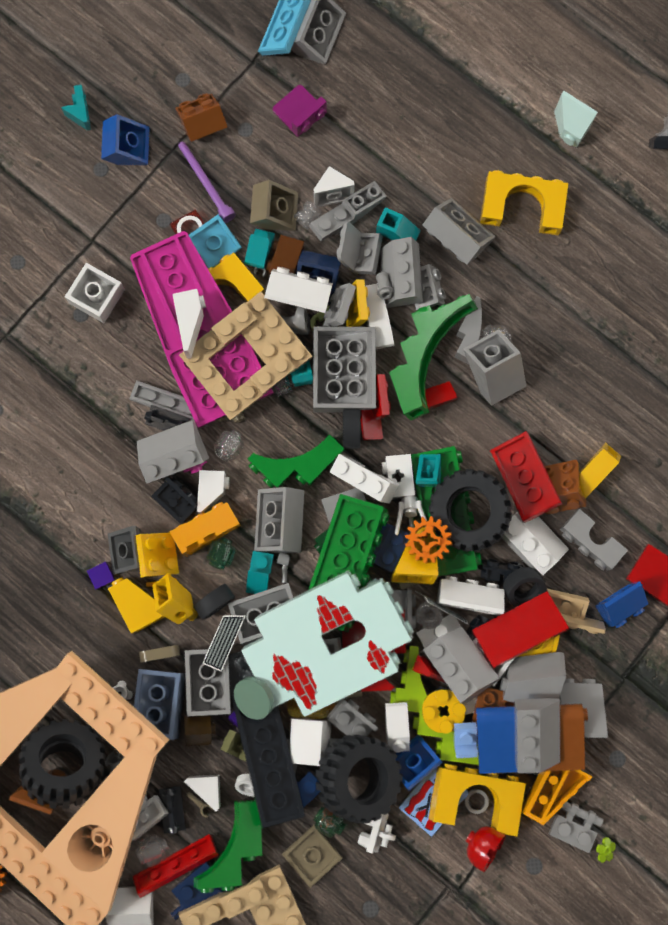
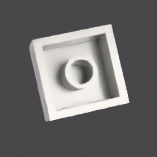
M86 263L65 295V298L70 305L105 323L125 288L120 281Z

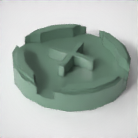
M245 677L236 685L234 690V699L237 707L244 715L251 719H263L273 710L274 697L271 689L264 681L255 679L256 677Z

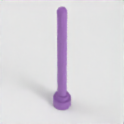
M180 142L178 145L216 204L219 216L224 223L234 219L236 213L232 207L224 204L186 143Z

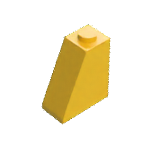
M607 443L597 451L579 472L580 489L585 498L620 462L621 455Z
M425 527L421 528L416 534L422 533ZM428 535V538L421 539L425 541L427 545H429L430 542L435 541L431 538L430 535ZM415 542L417 550L422 553L421 544ZM405 547L392 575L391 582L434 584L438 577L437 557L436 563L428 559L427 564H424L422 557L417 561L415 560L416 553L414 555L409 554V551L412 549L411 547ZM437 547L432 550V554L437 552Z
M121 577L113 581V586L108 588L131 634H135L165 618L156 612L154 598L130 579L126 578L124 580Z

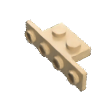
M547 589L569 628L585 629L592 634H605L606 628L603 621L585 617L590 602L589 598Z

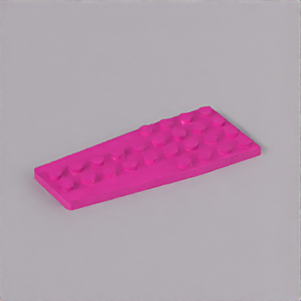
M182 231L132 254L130 259L171 371L197 427L201 428L226 416V414L179 356L184 350L173 294L197 289L199 295L204 296L206 308H202L204 317L197 340L212 330L211 328L229 315L232 310L187 232ZM242 334L209 359L233 391L261 369L251 345ZM270 389L265 395H263L257 401L273 394L272 389Z

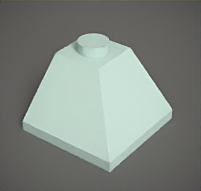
M565 91L561 94L554 111L560 138L566 144L577 148L589 131L598 113Z

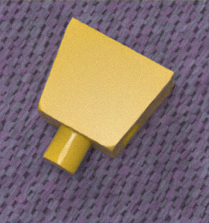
M169 573L152 585L156 612L176 624H181L186 619L193 621L197 618L198 613L193 607L191 593Z

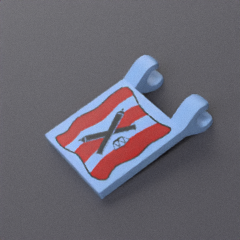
M437 768L421 780L399 806L400 810L431 837L443 824L433 822L428 818ZM467 789L462 793L458 805L467 797Z

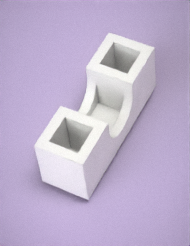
M342 454L338 455L330 470V473L384 503L390 504L399 486L388 478L365 468V465L351 457Z

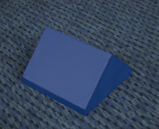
M420 735L415 736L410 741V751L396 752L397 758L395 760L400 761L401 769H399V773L402 774V783L409 791L443 763Z

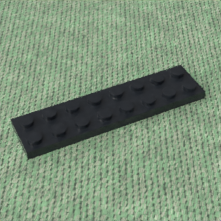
M242 651L229 654L230 696L261 827L266 828L303 818L305 813L278 706L274 707L272 712L266 717L259 720L247 717L237 707L234 699L236 685L245 677H254Z

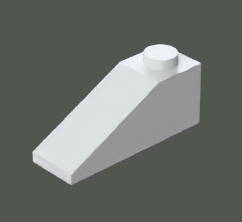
M197 289L173 294L183 350L187 359L192 357L204 317L202 308H206L204 296H200Z

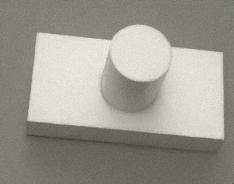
M449 614L416 632L423 647L426 648L440 636L461 626L458 620Z

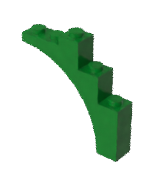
M470 294L460 296L449 304L441 305L437 310H433L428 305L419 308L411 314L418 335L410 336L400 343L407 364L399 365L389 372L403 414L410 421L429 413L425 390L429 363L435 349L446 333L463 317L478 309L476 302Z

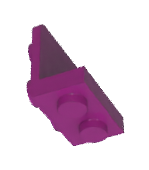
M297 85L273 106V113L297 137L308 131L327 112V101L322 96L316 100L302 85Z

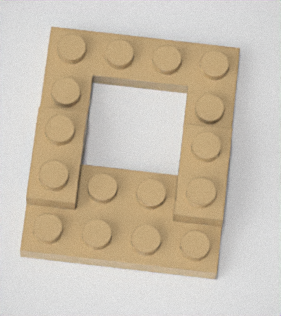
M259 292L248 302L241 304L211 328L212 330L197 340L191 358L187 359L184 351L179 354L230 421L265 395L284 377L296 371L312 358V355L268 299L264 298L262 292ZM242 334L265 363V366L233 391L209 359Z
M280 865L258 874L253 880L242 887L229 892H220L179 912L183 925H210L225 917L230 919L249 909L257 925H306Z

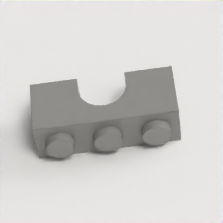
M578 509L560 528L563 532L562 536L570 543H576L579 546L578 550L583 555L591 556L598 568L603 571L605 569L607 571L612 570L628 550L613 537L607 538L602 545L592 542L589 532L596 522L582 510Z

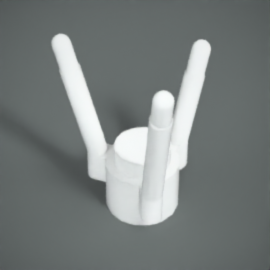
M407 496L401 500L402 502H399L395 535L399 534L403 513L406 517H409V527L414 528L413 517L417 516L418 512L427 521L422 508V501L418 500L417 497Z

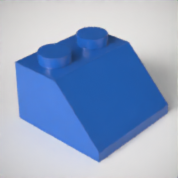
M118 114L103 121L102 160L117 165L148 164L149 126Z
M638 581L624 586L596 604L595 607L608 627L615 626L619 628L627 623L626 618L633 615L636 617L644 612L643 607L648 605L643 586Z

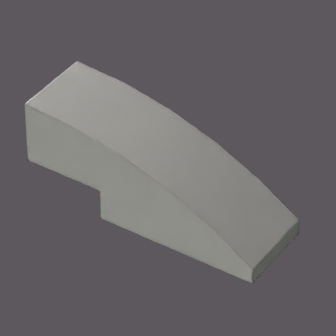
M478 296L474 300L478 309L465 317L456 335L463 339L456 352L455 358L467 364L469 363L463 349L478 341L481 331L482 307L480 297Z

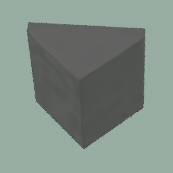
M130 526L108 533L113 575L140 571L136 535L141 534L137 526Z

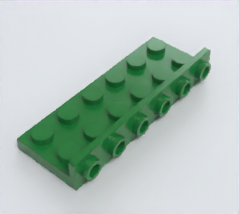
M455 446L411 455L415 484L420 454H441V483L447 475L451 476L455 471H461L460 463H463L461 450L457 451ZM416 484L418 500L422 501L423 511L427 521H429L431 516L429 513V506H431L430 498L432 494L434 495L436 489L435 487H420ZM465 491L454 499L451 506V516L458 527L472 531L471 524L475 523L473 512L468 510L467 504L471 503L469 491ZM448 545L446 548L450 551L449 554L443 552V560L437 557L438 577L479 570V565H482L480 552L462 551Z
M340 494L308 590L350 570L351 574L357 576L360 582L359 589L367 585L369 580L367 573L369 567L373 566L376 558L374 551L376 546H379L381 543L382 534L380 533L382 527L386 526L389 518L388 510L385 507ZM355 620L336 629L348 632L349 628H353Z

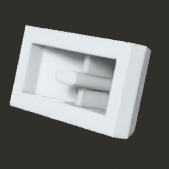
M220 775L189 776L184 781L215 811L221 806Z

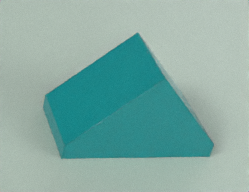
M420 454L416 484L420 487H436L438 483L441 484V454Z

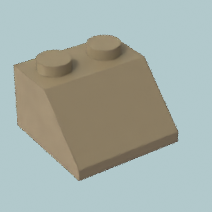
M271 180L253 185L250 224L263 229L295 231L299 192Z

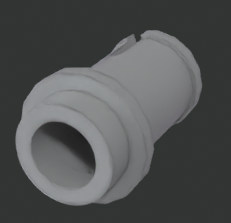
M381 272L376 275L378 284L377 295L385 300L392 296L393 288L390 286L388 273Z

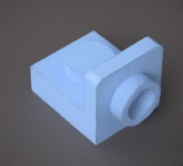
M476 722L454 723L456 758L478 757Z

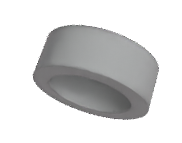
M472 789L468 791L464 803L470 812L480 814L488 808L489 799L482 790ZM474 793L483 795L485 800L483 807L478 810L472 809L469 805V798Z

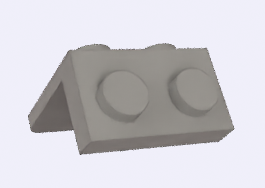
M344 222L340 232V245L337 249L338 261L354 274H376L383 236L380 233H361L350 222Z

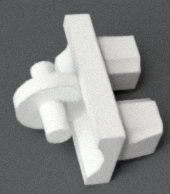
M388 813L386 815L381 814L382 818L377 821L371 820L370 823H367V825L373 826L371 834L361 832L358 844L367 848L366 852H379L380 844L383 847H387L389 840L395 841L396 835L391 834L392 825L386 824Z

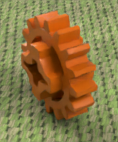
M430 516L429 521H426L424 517H421V523L413 521L415 527H408L411 534L405 535V538L410 540L405 546L412 548L409 554L414 555L416 553L415 560L419 561L422 557L424 564H427L428 559L436 563V557L443 560L442 553L449 554L450 552L446 546L452 545V542L447 540L452 534L445 532L448 526L444 525L441 527L442 520L439 519L435 523L432 516ZM425 527L422 533L416 534L421 528ZM435 527L440 530L443 538L435 535ZM428 535H430L431 538L435 540L433 542H430L429 545H427L425 541L421 540L424 538H428ZM415 542L421 544L422 553L417 550ZM435 547H441L437 552L432 554V550Z

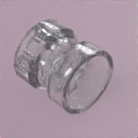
M306 201L303 209L298 211L294 217L300 225L310 229V223L314 219L319 218L322 212L314 203Z

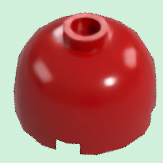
M490 826L481 827L477 832L472 830L466 839L468 843L467 857L471 864L478 870L485 872L495 859L497 851L501 849L506 835Z

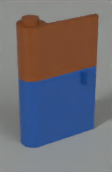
M582 703L560 704V763L545 771L585 770L584 721H588L587 708H583ZM515 706L476 708L479 774L517 772L515 762Z

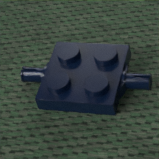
M208 862L198 866L172 888V892L180 903V906L171 912L174 920L179 918L180 911L220 892H229L223 891L222 887L214 888L213 892L201 893L200 889L198 890L194 887V877L211 867Z

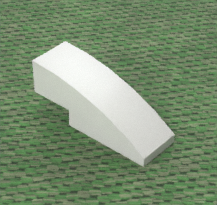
M378 284L365 286L368 289L366 302L370 309L367 324L368 327H376V350L394 346L386 303L384 299L377 295Z

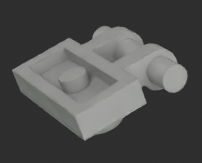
M348 283L335 289L334 294L331 295L329 300L331 303L329 310L324 315L323 327L339 326L346 322L349 306L355 298L354 291L356 286Z
M565 802L561 809L567 811L565 817L556 813L548 834L590 853L598 834L590 829L591 825L595 824L600 827L603 823V818L596 816V813L591 810L586 811L579 808V805L574 802ZM575 815L584 819L582 825L572 821Z

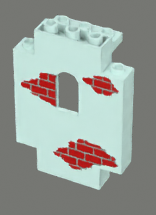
M350 570L258 615L254 619L263 637L244 646L241 651L254 677H256L255 679L264 681L271 689L274 697L272 708L295 698L305 717L398 672L400 660L396 652H391V650L410 642L414 631L410 622L404 621L401 615L404 611L399 601H394L391 595L394 592L389 582L385 583L383 578L379 580L375 578L369 581L367 586L359 589L360 582L357 576L351 574ZM353 620L359 621L365 626L366 635L363 639L333 654L330 653L321 636Z

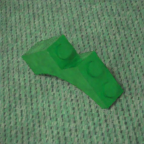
M329 434L314 449L293 458L272 459L252 453L247 458L250 463L248 467L256 475L260 472L265 477L263 481L270 488H281L294 473L297 474L295 478L303 486L307 484L310 487L336 461L338 455L344 453V448Z
M255 800L234 801V825L224 852L209 869L194 877V887L198 890L200 889L201 893L213 892L214 888L222 887L223 891L235 890V886L242 885L241 858L243 857V861L256 860V856H262L261 823Z

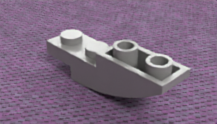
M373 181L345 198L339 206L312 221L309 227L322 242L333 234L335 236L338 235L343 228L344 222H350L351 224L357 222L386 198V195L377 183Z

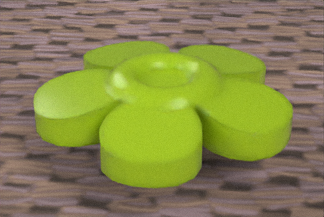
M608 837L603 838L602 844H598L596 852L599 853L598 861L601 863L611 861L613 858L612 852L616 848L615 843Z

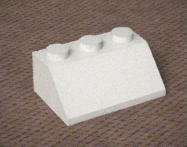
M277 267V269L271 271L264 298L325 313L333 283H329V279L324 277L313 279L309 278L307 273L297 272V274L289 273L287 268Z
M518 511L512 516L509 528L502 536V539L529 568L537 570L541 576L551 569L569 550L539 516L524 523Z
M445 576V579H440L436 600L438 604L492 615L504 614V589H499L498 584L487 583L486 586L478 585L479 581L466 579V583L458 582V578L452 576Z

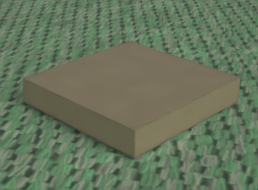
M315 824L282 853L283 857L310 888L343 858Z

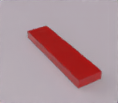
M208 834L132 876L138 896L142 898L218 856L219 854L212 836Z

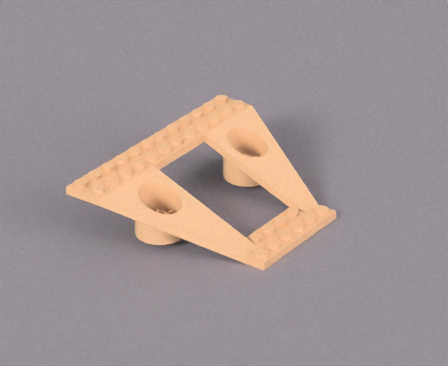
M71 651L65 656L58 667L0 692V767L60 698L125 758L46 848L0 806V863L65 925H98L112 909L157 754L169 739Z

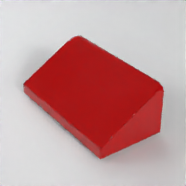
M450 381L425 389L429 410L456 401L458 398Z
M420 655L417 656L412 669L414 672L446 683L430 659Z

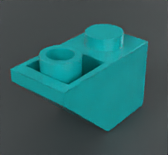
M386 207L376 227V233H380L383 237L390 240L412 237L416 241L421 231L404 215Z

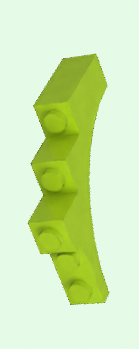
M409 646L408 650H406L407 653H404L403 662L407 663L406 671H402L401 684H404V688L395 687V692L391 691L390 703L407 702L408 711L418 712V716L413 718L412 729H416L417 735L441 738L440 741L436 742L435 754H439L440 760L479 765L478 757L456 758L454 731L447 734L438 733L430 729L424 722L422 704L427 694L420 674L412 670L419 654V647Z

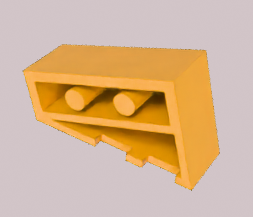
M220 502L214 505L211 511L198 514L193 520L183 523L170 531V534L181 553L188 557L241 525L227 502L224 504Z
M581 770L543 771L539 773L522 805L521 812L544 825L592 776Z

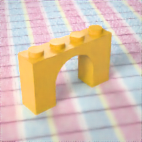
M499 170L489 171L486 178L480 223L500 227L505 200L514 193L525 192L533 195L541 205L539 233L559 236L563 228L568 183L558 179L552 181L544 180L538 176L532 178L524 177L518 173L512 175L504 174V172Z
M234 252L221 258L219 264L214 268H208L217 285H227L234 288L245 302H248L259 292L265 295L264 288Z
M445 763L444 767H437L428 818L433 822L455 826L458 802L462 793L473 785H485L489 788L494 798L491 827H494L502 834L517 836L526 783L519 781V777L513 775H506V778L498 777L499 773L479 774L478 769L465 767V771L458 770L457 765Z

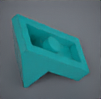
M82 84L75 85V94H72L74 105L63 106L61 109L67 118L88 131L91 130L86 94Z
M255 228L254 234H251L244 261L245 265L264 269L275 233Z
M309 360L291 373L294 387L313 383Z
M253 551L250 570H248L246 593L257 594L268 590L274 554Z

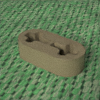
M179 645L139 652L140 663L180 656Z

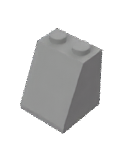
M499 329L463 349L480 393L491 406L526 387L521 353Z
M554 652L515 657L501 677L500 690L503 691V700L514 702V699H558L566 679L564 653Z
M566 678L559 696L560 704L582 703L583 708H587L588 721H584V737L608 738L602 684L596 683V679H583V683H574V679Z

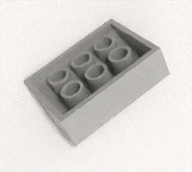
M314 327L313 412L335 413L343 412V409H376V327Z

